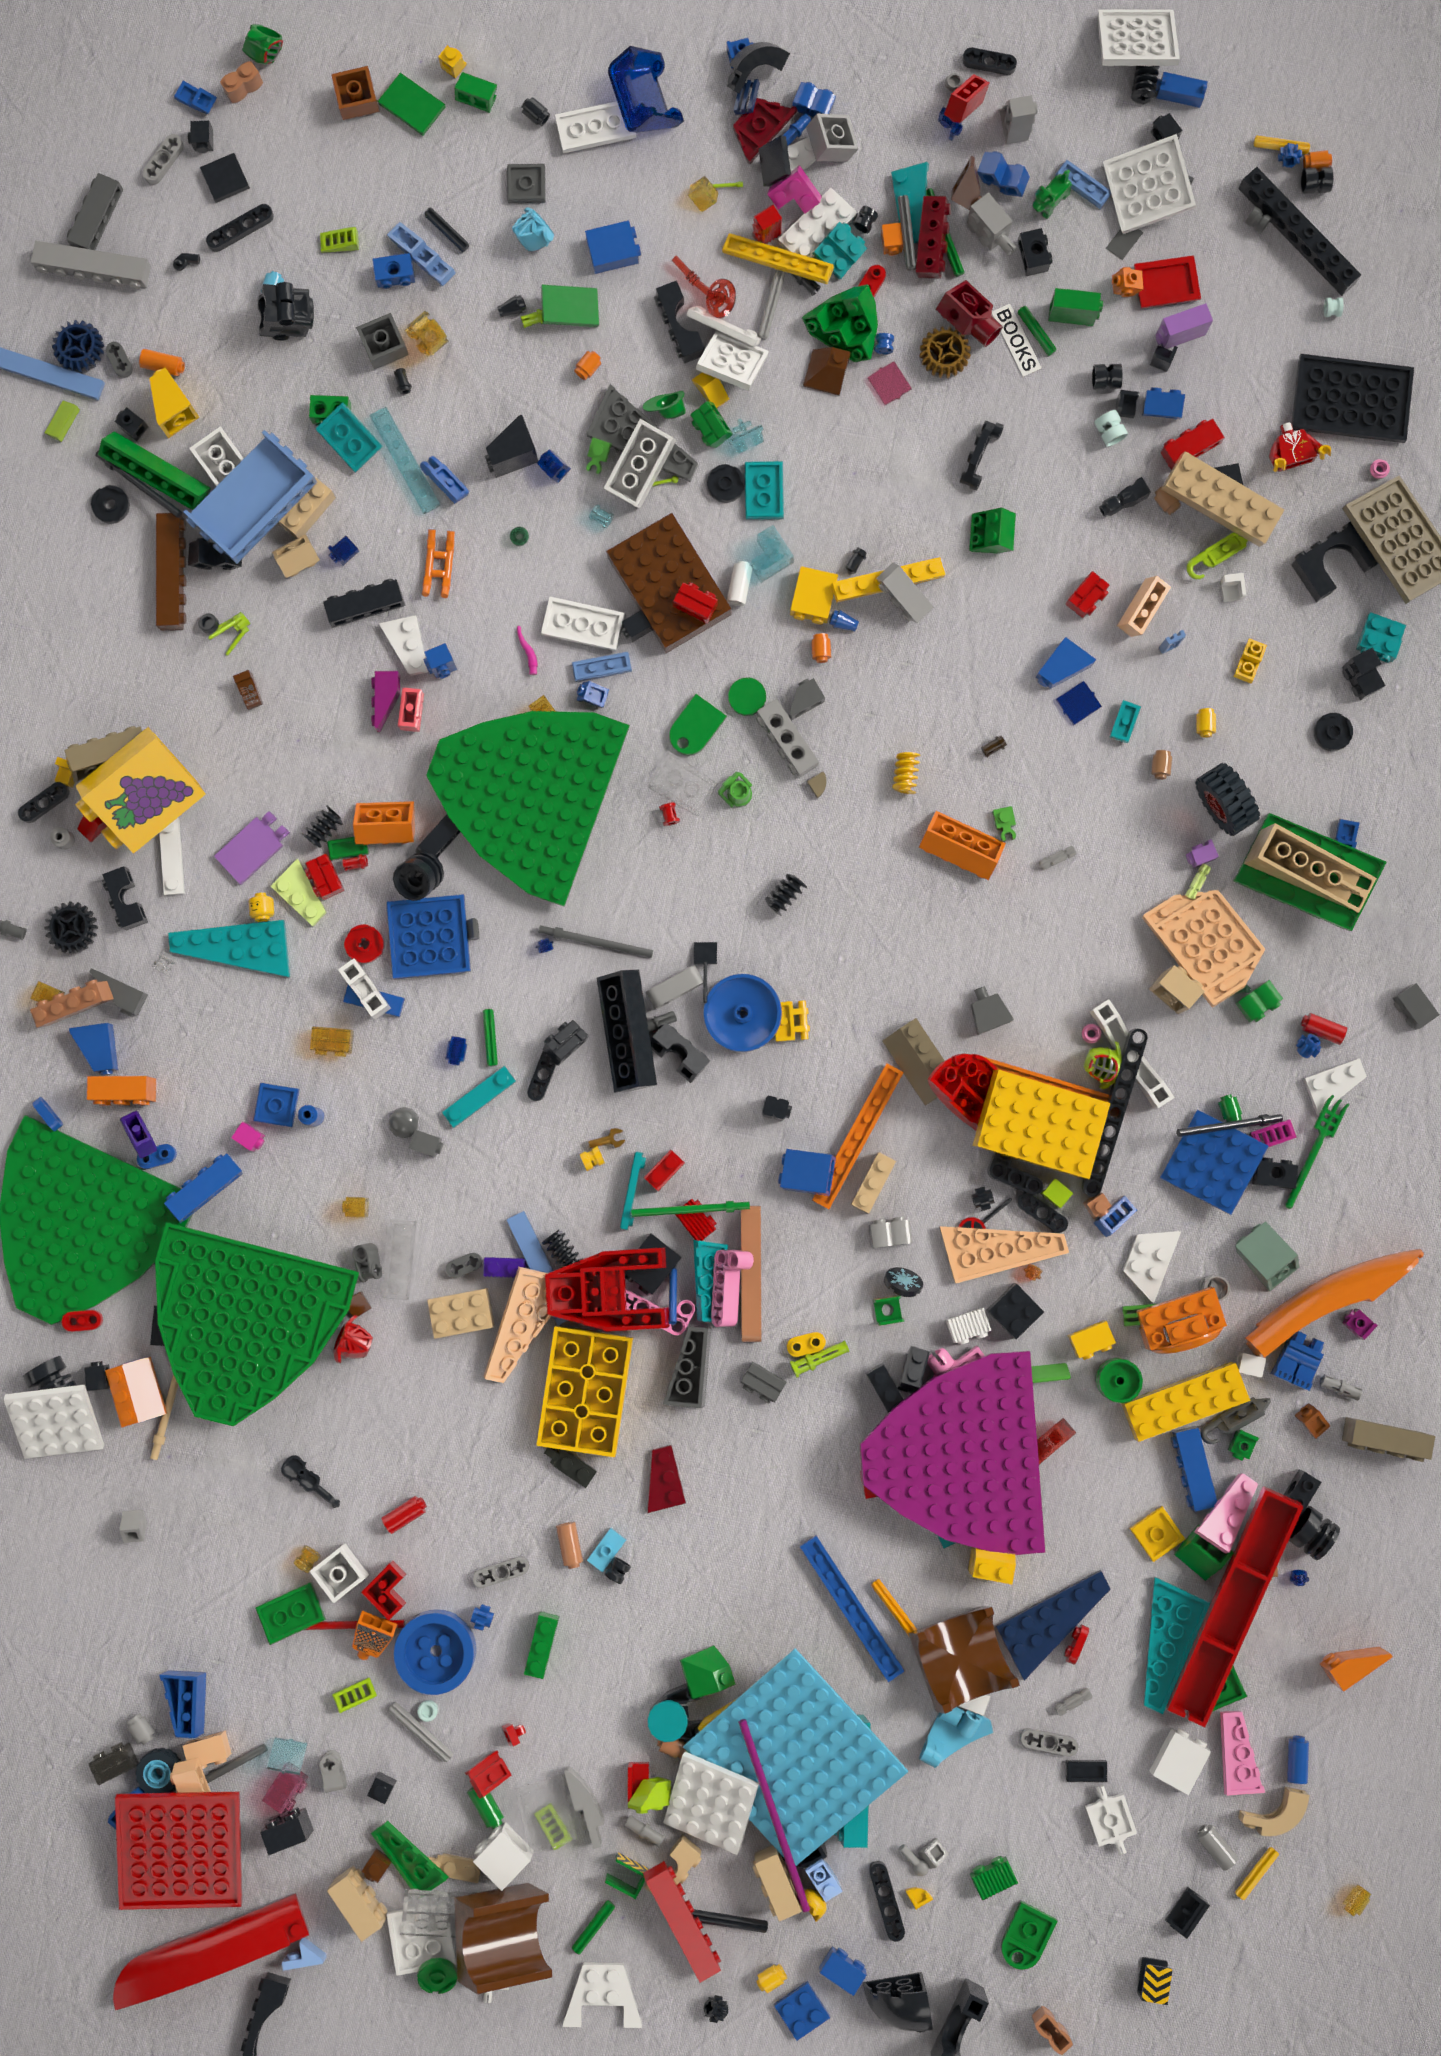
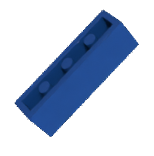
M221 1154L213 1160V1165L209 1168H202L197 1173L198 1177L193 1181L191 1179L187 1180L181 1186L182 1189L179 1192H172L166 1197L165 1206L180 1224L243 1174L242 1170L228 1154L224 1156Z
M1192 1426L1172 1431L1171 1443L1173 1448L1177 1450L1178 1456L1175 1459L1178 1468L1182 1470L1183 1476H1180L1183 1488L1186 1487L1188 1495L1185 1496L1187 1506L1191 1507L1195 1512L1215 1507L1217 1498L1199 1427Z

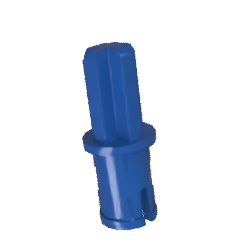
M804 113L783 134L787 139V147L797 137L802 135L806 126L811 122V118Z

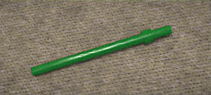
M726 1201V1203L631 1209L632 1217L718 1211L733 1213L734 1210L750 1209V1202Z

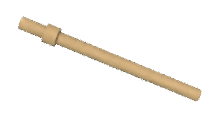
M174 1374L165 1402L167 1414L161 1416L157 1434H154L152 1441L154 1445L150 1459L158 1460L161 1446L165 1443L166 1437L164 1435L178 1389V1383Z

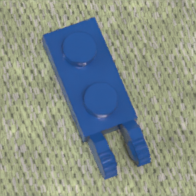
M435 456L429 457L428 463L427 461L420 463V468L424 474L429 476L454 504L468 496L469 490Z

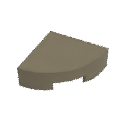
M824 771L807 781L817 798L823 794L826 788V775Z

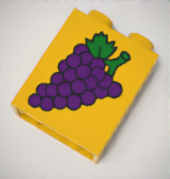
M147 727L75 786L82 798L75 805L90 822L99 817L107 825L101 833L115 849L125 844L134 854L205 796L206 793L198 781L165 744Z

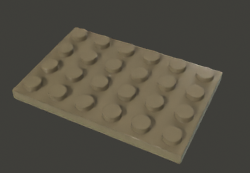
M1400 475L1353 500L1342 508L1405 604L1441 584V536Z

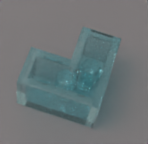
M774 525L757 534V542L764 553L751 560V567L762 583L793 564L794 555Z

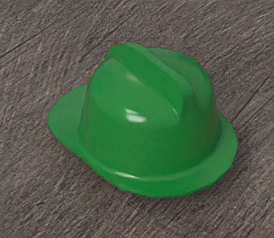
M677 391L652 397L643 404V409L648 412L658 411L665 419L677 418L686 413L682 399L685 393L684 391Z

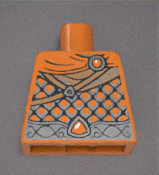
M362 1611L356 1626L352 1645L353 1649L358 1651L357 1656L362 1660H367L369 1656L379 1657L392 1640L397 1624Z

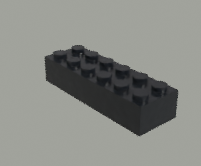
M639 969L621 970L597 977L614 1093L656 1086L657 1080Z

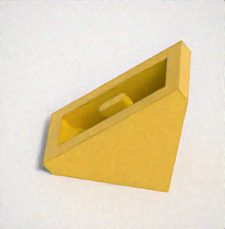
M703 372L692 379L693 384L706 401L713 402L716 408L729 400L720 379Z

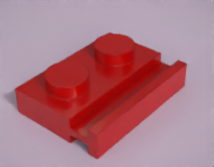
M498 1750L493 1751L465 1772L469 1776L470 1783L479 1799L486 1796L512 1776L503 1759L499 1757Z

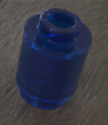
M451 1036L445 1059L449 1060L448 1064L460 1066V1062L464 1063L468 1045L466 1044L467 1039Z

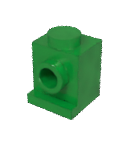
M1239 1429L1235 1431L1228 1450L1233 1452L1232 1457L1241 1461L1244 1458L1250 1459L1259 1438ZM1242 1443L1247 1444L1245 1450L1241 1449Z

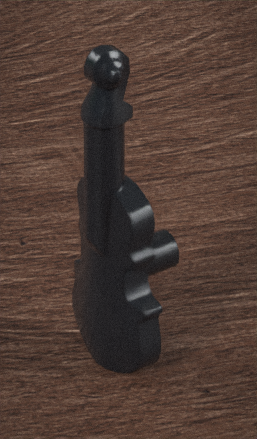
M292 1455L283 1463L281 1473L290 1482L293 1480L299 1482V1486L303 1487L306 1492L315 1491L325 1501L331 1503L333 1508L340 1506V1500L334 1499L329 1492L319 1485L320 1477L314 1474L313 1471L306 1469L307 1462H304L297 1455Z

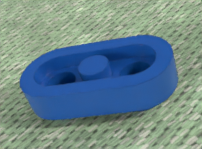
M162 1144L156 1146V1152L148 1155L149 1161L146 1163L143 1158H139L137 1155V1163L144 1169L169 1164L176 1159L177 1151L172 1145ZM164 1150L168 1151L167 1157H163L162 1155Z

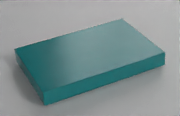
M341 403L316 428V431L355 473L383 447L344 403Z
M783 461L745 462L746 520L784 519Z

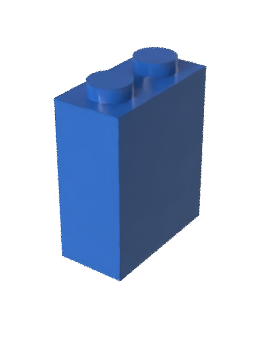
M629 220L585 231L595 274L639 264L638 256H641L639 244L635 245L634 238H637L635 227H631Z
M786 1149V1154L782 1156L783 1172L779 1174L778 1183L782 1189L787 1191L830 1196L836 1158L830 1154Z

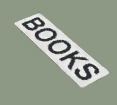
M1011 304L992 311L993 317L1003 326L1001 333L1022 376L1024 377L1041 369V365Z

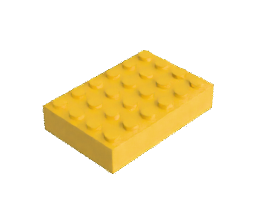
M993 1070L972 1146L1079 1178L1090 1179L1111 1103L1005 1071Z
M562 1326L554 1327L536 1446L616 1457L634 1337Z

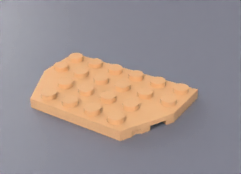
M1212 890L1206 893L1197 892L1196 899L1194 900L1186 895H1174L1145 913L1142 917L1178 965L1186 970L1187 976L1191 980L1196 979L1202 984V989L1205 991L1202 995L1212 1008L1246 986L1265 952L1263 945L1219 890Z

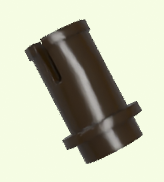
M996 736L993 741L982 746L981 749L988 758L998 750H1004L1007 744L1002 736Z

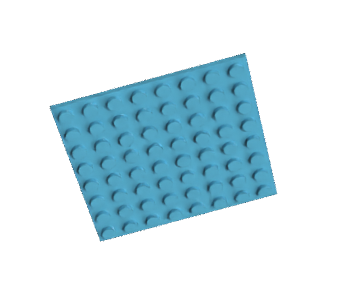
M796 1648L683 1746L692 1755L758 1782L738 1721L746 1719L795 1866L908 1773L904 1765ZM759 1785L749 1820L783 1856Z

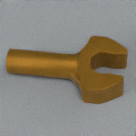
M618 1128L610 1129L608 1136L588 1141L590 1148L606 1144H612L615 1148L621 1147L625 1140L615 1141L614 1136L615 1134L622 1133L623 1130Z

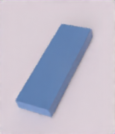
M1066 160L1055 174V177L1069 169V180L1072 182L1071 189L1101 209L1111 196V191Z
M628 652L572 662L575 682L632 672Z

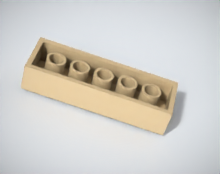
M1186 451L1179 456L1161 490L1258 547L1267 542L1284 512L1283 508Z

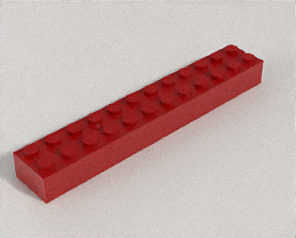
M1265 1486L1262 1487L1167 1704L1168 1711L1183 1718L1187 1714L1189 1721L1204 1728L1206 1727L1302 1512L1303 1505L1300 1502Z

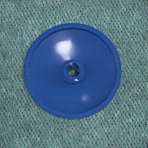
M750 974L731 975L719 981L709 992L707 1003L704 1005V1021L710 1035L721 1046L736 1052H749L763 1047L772 1040L781 1024L782 1007L777 993L765 980ZM742 1011L747 1012V1015L744 1016V1018L740 1016V1013Z

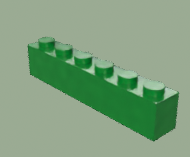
M114 431L101 439L98 452L100 457L187 508L194 510L210 494L211 487Z

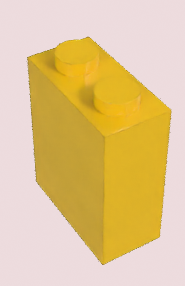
M801 566L790 615L794 619H809L819 625L827 623L834 597L831 584L837 581L838 574Z

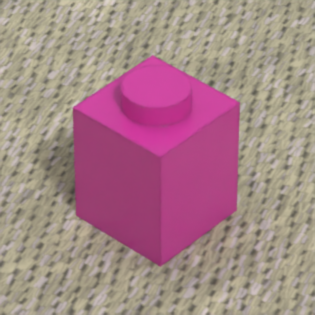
M242 1122L231 1137L250 1151L259 1150L265 1142L263 1140L265 1135L246 1122Z

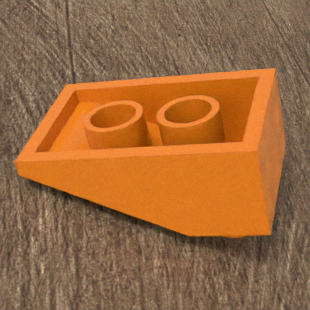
M1378 1646L1335 1652L1334 1654L1329 1653L1323 1658L1320 1665L1332 1683L1344 1692L1393 1656Z

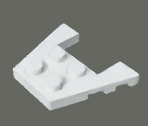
M583 1962L563 2027H581L582 2005L624 2006L623 2028H642V2020L638 2013V2007L634 2000L624 1963Z

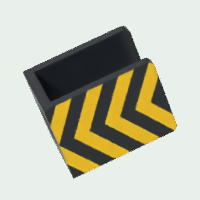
M1142 1957L1137 1994L1141 2001L1168 2005L1172 1969L1168 1968L1166 1960Z

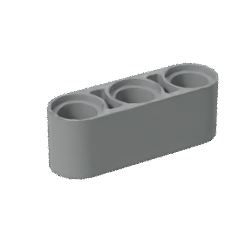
M692 966L651 988L646 994L654 1008L658 1009L701 986L703 979L696 966Z

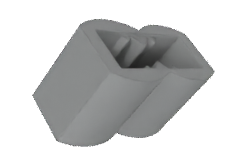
M904 1216L893 1218V1222H885V1219L873 1220L874 1224L869 1225L872 1248L913 1243L910 1220H905Z

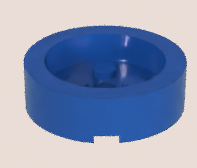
M440 1609L428 1610L413 1617L399 1633L394 1647V1662L401 1679L415 1691L428 1695L444 1694L458 1687L468 1676L476 1658V1640L469 1625L455 1613ZM434 1645H438L442 1649V1653L438 1656L433 1655L431 1652V1647Z

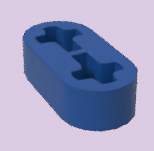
M39 1097L32 1103L36 1111L53 1131L63 1126L60 1118L42 1097Z

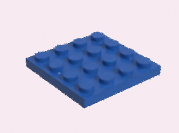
M464 894L423 898L418 901L399 900L387 902L393 979L471 972Z
M1197 1109L1188 1128L1223 1122ZM1237 1129L1183 1136L1160 1179L1232 1215L1269 1146Z

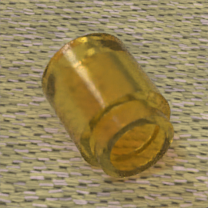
M1357 1884L1343 1901V1904L1346 1905L1344 1910L1353 1917L1356 1914L1361 1916L1370 1902L1369 1898L1372 1894Z

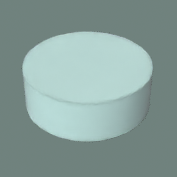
M432 1700L423 1701L417 1710L419 1718L426 1722L432 1721L438 1714L437 1704Z

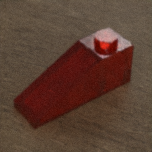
M1064 1417L1037 1439L1039 1465L1076 1434V1431Z

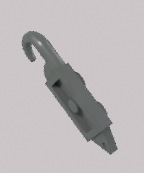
M1252 1397L1250 1401L1219 1415V1418L1202 1428V1440L1207 1444H1216L1219 1442V1439L1212 1440L1207 1437L1210 1431L1218 1428L1223 1433L1231 1434L1265 1415V1410L1271 1403V1399H1255Z

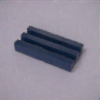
M751 79L747 80L740 94L737 93L733 109L735 115L753 113L760 85L758 79H754V82Z

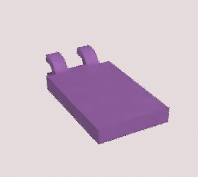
M270 811L263 816L261 821L257 817L252 820L214 856L240 885L284 846L280 841L290 834L283 825L275 832L269 827L277 820Z

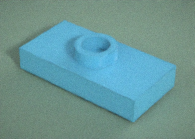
M610 1528L587 1561L603 1572L627 1539Z

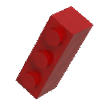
M973 74L951 93L944 115L953 122L961 123L983 103L990 82Z
M1213 418L1209 421H1206V419L1196 425L1197 428L1193 430L1187 429L1180 434L1178 439L1174 440L1172 438L1163 444L1164 447L1161 455L1171 470L1179 456L1185 451L1197 458L1222 443L1225 437Z

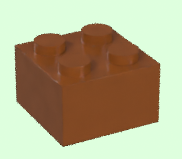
M368 66L331 74L343 120L380 112Z

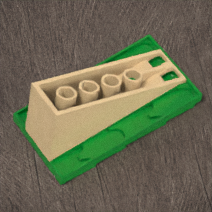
M1268 813L1233 881L1341 929L1352 931L1387 862Z

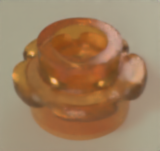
M1028 1264L1027 1268H1024L1027 1278L1033 1281L1042 1278L1040 1275L1043 1271L1039 1267Z

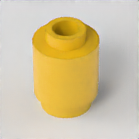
M1212 708L1199 709L1196 715V733L1202 738L1212 737V734L1216 733V714Z
M780 1964L772 1965L757 1975L758 1980H756V1983L762 1992L766 1991L768 1994L784 1984L787 1975Z

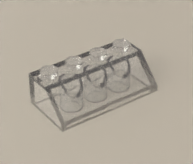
M405 1889L400 1935L456 1938L454 1898L477 1892L460 1893L458 1891L442 1892L438 1890Z

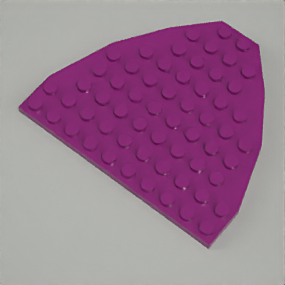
M1030 1351L991 1353L932 1378L894 1407L859 1444L862 1485L905 1518L945 1540L990 1552L1015 1555L1046 1553Z

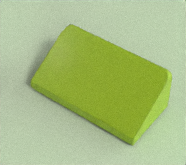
M63 400L44 433L62 442L80 411L77 405Z

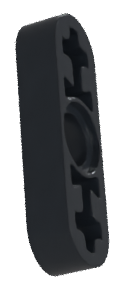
M973 47L967 48L964 51L962 59L964 66L967 68L1003 75L1013 74L1017 66V60L1013 55ZM970 55H973V61L969 60ZM982 56L981 63H978L979 57ZM990 57L994 59L995 63L987 65L984 60ZM1007 62H1010L1009 68L1006 67Z
M61 782L53 783L19 808V818L26 823L35 822L66 800L70 794L69 788ZM58 787L63 789V794L61 796L59 794H56L58 792ZM49 793L51 795H54L53 798H55V801H53L52 797L48 795ZM48 798V806L41 808L39 806L40 799ZM32 805H35V807L40 811L37 812L36 810H34L35 808ZM26 810L32 811L30 818L25 816Z
M542 1051L527 1090L528 1097L533 1101H541L545 1097L557 1066L552 1059L549 1065H553L552 1069L546 1065H541L542 1061L546 1063L548 1060L544 1051ZM541 1069L549 1071V1076L545 1080H541L538 1077V1072ZM535 1080L540 1083H546L545 1087L540 1086L539 1091L542 1094L541 1096L537 1095L536 1098L533 1097L534 1094L531 1092L532 1089L536 1090L538 1086L537 1083H534Z
M1023 1193L1018 1196L1016 1202L1019 1209L1056 1233L1064 1232L1067 1229L1068 1221L1063 1215L1029 1193ZM1029 1197V1202L1035 1205V1202L1038 1203L1033 1209V1213L1030 1212L1032 1209L1030 1206H1022V1198ZM1040 1207H1044L1048 1211L1044 1219L1037 1216V1210ZM1052 1213L1055 1214L1052 1217L1053 1219L1063 1220L1061 1222L1062 1225H1064L1063 1228L1058 1227L1056 1229V1224L1052 1221H1050L1049 1224L1046 1223V1221L1050 1219Z

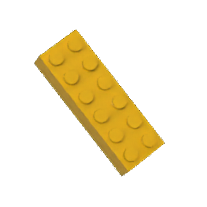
M1229 1362L1139 1395L1132 1401L1121 1403L1134 1439L1140 1442L1250 1401L1237 1364Z

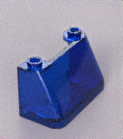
M629 46L608 67V76L626 129L629 132L641 133L678 127L684 122L683 115L678 108L672 107L669 110L667 109L657 79L665 69L662 53L635 46Z

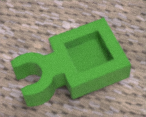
M592 437L587 455L592 458V461L587 464V471H591L592 465H596V474L601 473L602 465L600 463L601 461L607 462L612 443Z
M1012 806L994 809L992 812L996 830L1002 829L1001 841H1006L1005 834L1007 833L1011 834L1012 840H1015L1016 833L1011 829L1012 826L1016 825Z

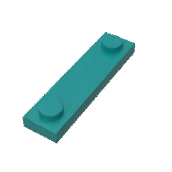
M503 1066L442 1113L452 1127L455 1128L517 1081L506 1066Z
M636 1151L634 1155L620 1228L628 1230L629 1226L633 1227L634 1223L631 1209H633L640 1169H644L646 1157H643L644 1153Z

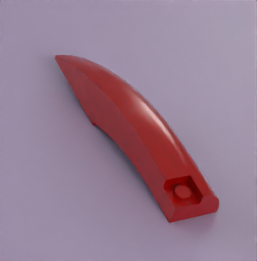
M296 1893L230 1921L182 1938L180 1937L136 1956L126 1964L116 1980L113 1992L115 2011L226 1973L309 1936V1929Z

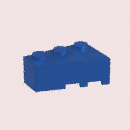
M168 1670L159 1674L160 1680H163L166 1692L164 1693L165 1699H168L169 1714L175 1737L196 1738L204 1734L206 1672Z

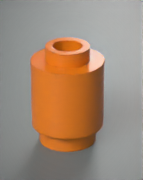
M1328 150L1309 152L1303 156V168L1315 167L1318 170L1320 167L1332 166V154H1329Z
M586 351L575 365L574 372L583 380L591 378L601 365V357L594 351Z
M819 633L813 635L811 640L812 659L816 660L817 663L828 662V659L831 658V641L828 638V634Z

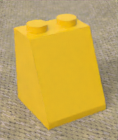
M166 368L153 373V376L149 379L156 420L169 439L200 417Z
M972 1547L968 1571L972 1577L1013 1584L1016 1567L1015 1554L990 1552Z

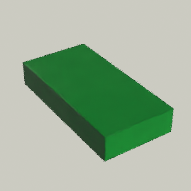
M355 836L327 841L331 861L357 857L359 854L369 855L368 845L355 844Z

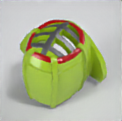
M1115 1042L1116 1050L1108 1047L1089 1049L1085 1058L1084 1069L1101 1083L1100 1089H1106L1111 1086L1118 1076L1122 1062L1121 1048L1118 1042Z

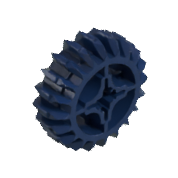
M74 320L73 325H71L67 321V327L61 326V332L55 331L58 337L52 338L55 343L52 345L53 354L59 364H63L64 368H70L71 371H76L77 369L82 373L83 368L89 371L90 365L96 367L95 361H101L99 355H104L102 348L105 345L102 342L103 337L92 324H87L83 320L79 324L77 320ZM74 342L80 345L82 350H80L79 347L77 348Z

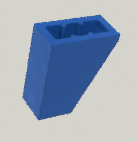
M1065 637L1038 672L1036 678L1040 685L1052 689L1091 668L1096 659Z
M101 1023L69 1028L70 1034L94 1072L105 1076L112 1075V1071L118 1070L113 1024Z

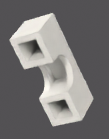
M352 959L338 969L349 986L360 998L361 1003L371 1017L376 1020L391 1009L355 959Z

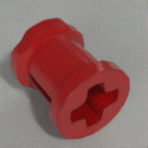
M675 802L659 806L664 818L663 826H671L680 822L675 811Z

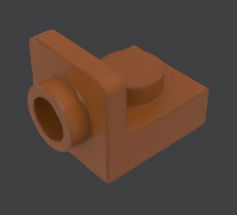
M1310 1403L1302 1407L1295 1414V1417L1303 1423L1315 1439L1330 1427L1321 1412Z

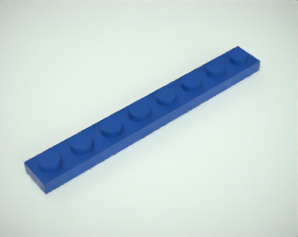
M817 1535L800 1545L805 1556L886 1680L890 1682L905 1672Z

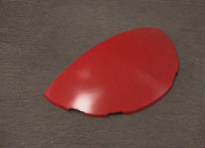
M962 1053L954 1055L938 1065L927 1080L938 1099L959 1119L976 1131L993 1070L998 1069L983 1056Z

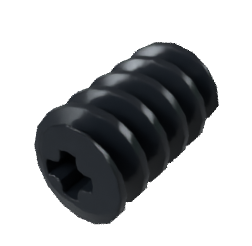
M1136 66L1132 88L1133 93L1131 95V99L1134 102L1146 104L1150 102L1151 98L1155 97L1158 80L1156 76L1159 74L1158 69L1160 66Z
M326 805L328 812L321 811L323 818L316 816L318 823L311 821L312 829L305 828L307 835L301 833L314 846L319 848L322 847L319 842L320 840L327 842L325 835L332 836L330 829L338 830L335 825L336 823L343 825L341 817L328 805Z
M786 874L788 881L782 879L780 881L782 886H775L777 892H770L772 898L768 896L765 898L768 906L780 916H782L779 911L780 909L787 911L785 904L792 905L790 898L797 900L795 893L802 894L800 887L807 889V886L795 875Z
M558 1230L542 1242L543 1245L550 1244L546 1250H554L551 1257H559L555 1263H563L561 1268L583 1259H576L579 1252L572 1253L574 1245L567 1246L570 1240H563L565 1232L559 1234Z

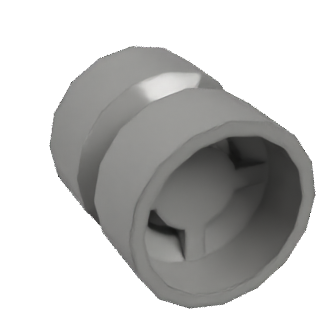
M1208 1275L1202 1278L1199 1283V1290L1214 1287L1219 1301L1224 1300L1229 1295V1283L1222 1276Z

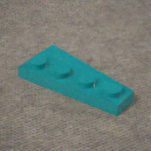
M928 161L891 172L899 223L901 222L898 197L907 195L909 199L914 243L919 242L923 197L926 194L928 183Z
M693 1240L697 1320L712 1322L714 1257L718 1250H727L728 1245Z

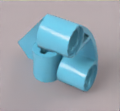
M955 1707L946 1714L939 1712L921 1750L919 1760L936 1768L957 1750L979 1738L992 1734L991 1720L975 1712L964 1711L958 1707Z

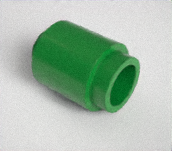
M1232 1094L1220 1097L1221 1101L1218 1102L1223 1120L1226 1119V1122L1242 1120V1111L1237 1096L1232 1097Z

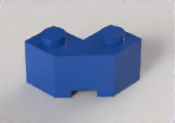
M997 151L984 152L977 171L984 184L990 186L992 183L1000 188L999 192L1009 196L1023 197L1030 178L1025 166L1021 164H1007L1002 153Z

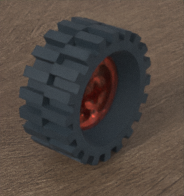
M1220 763L1196 779V790L1199 792V798L1203 801V806L1207 808V812L1213 817V821L1218 823L1221 830L1224 829L1226 834L1235 836L1260 819L1259 807L1255 803L1254 796L1251 795V790L1249 787H1246L1245 781L1240 779L1239 774L1236 771L1234 772L1231 766L1228 767L1226 763Z

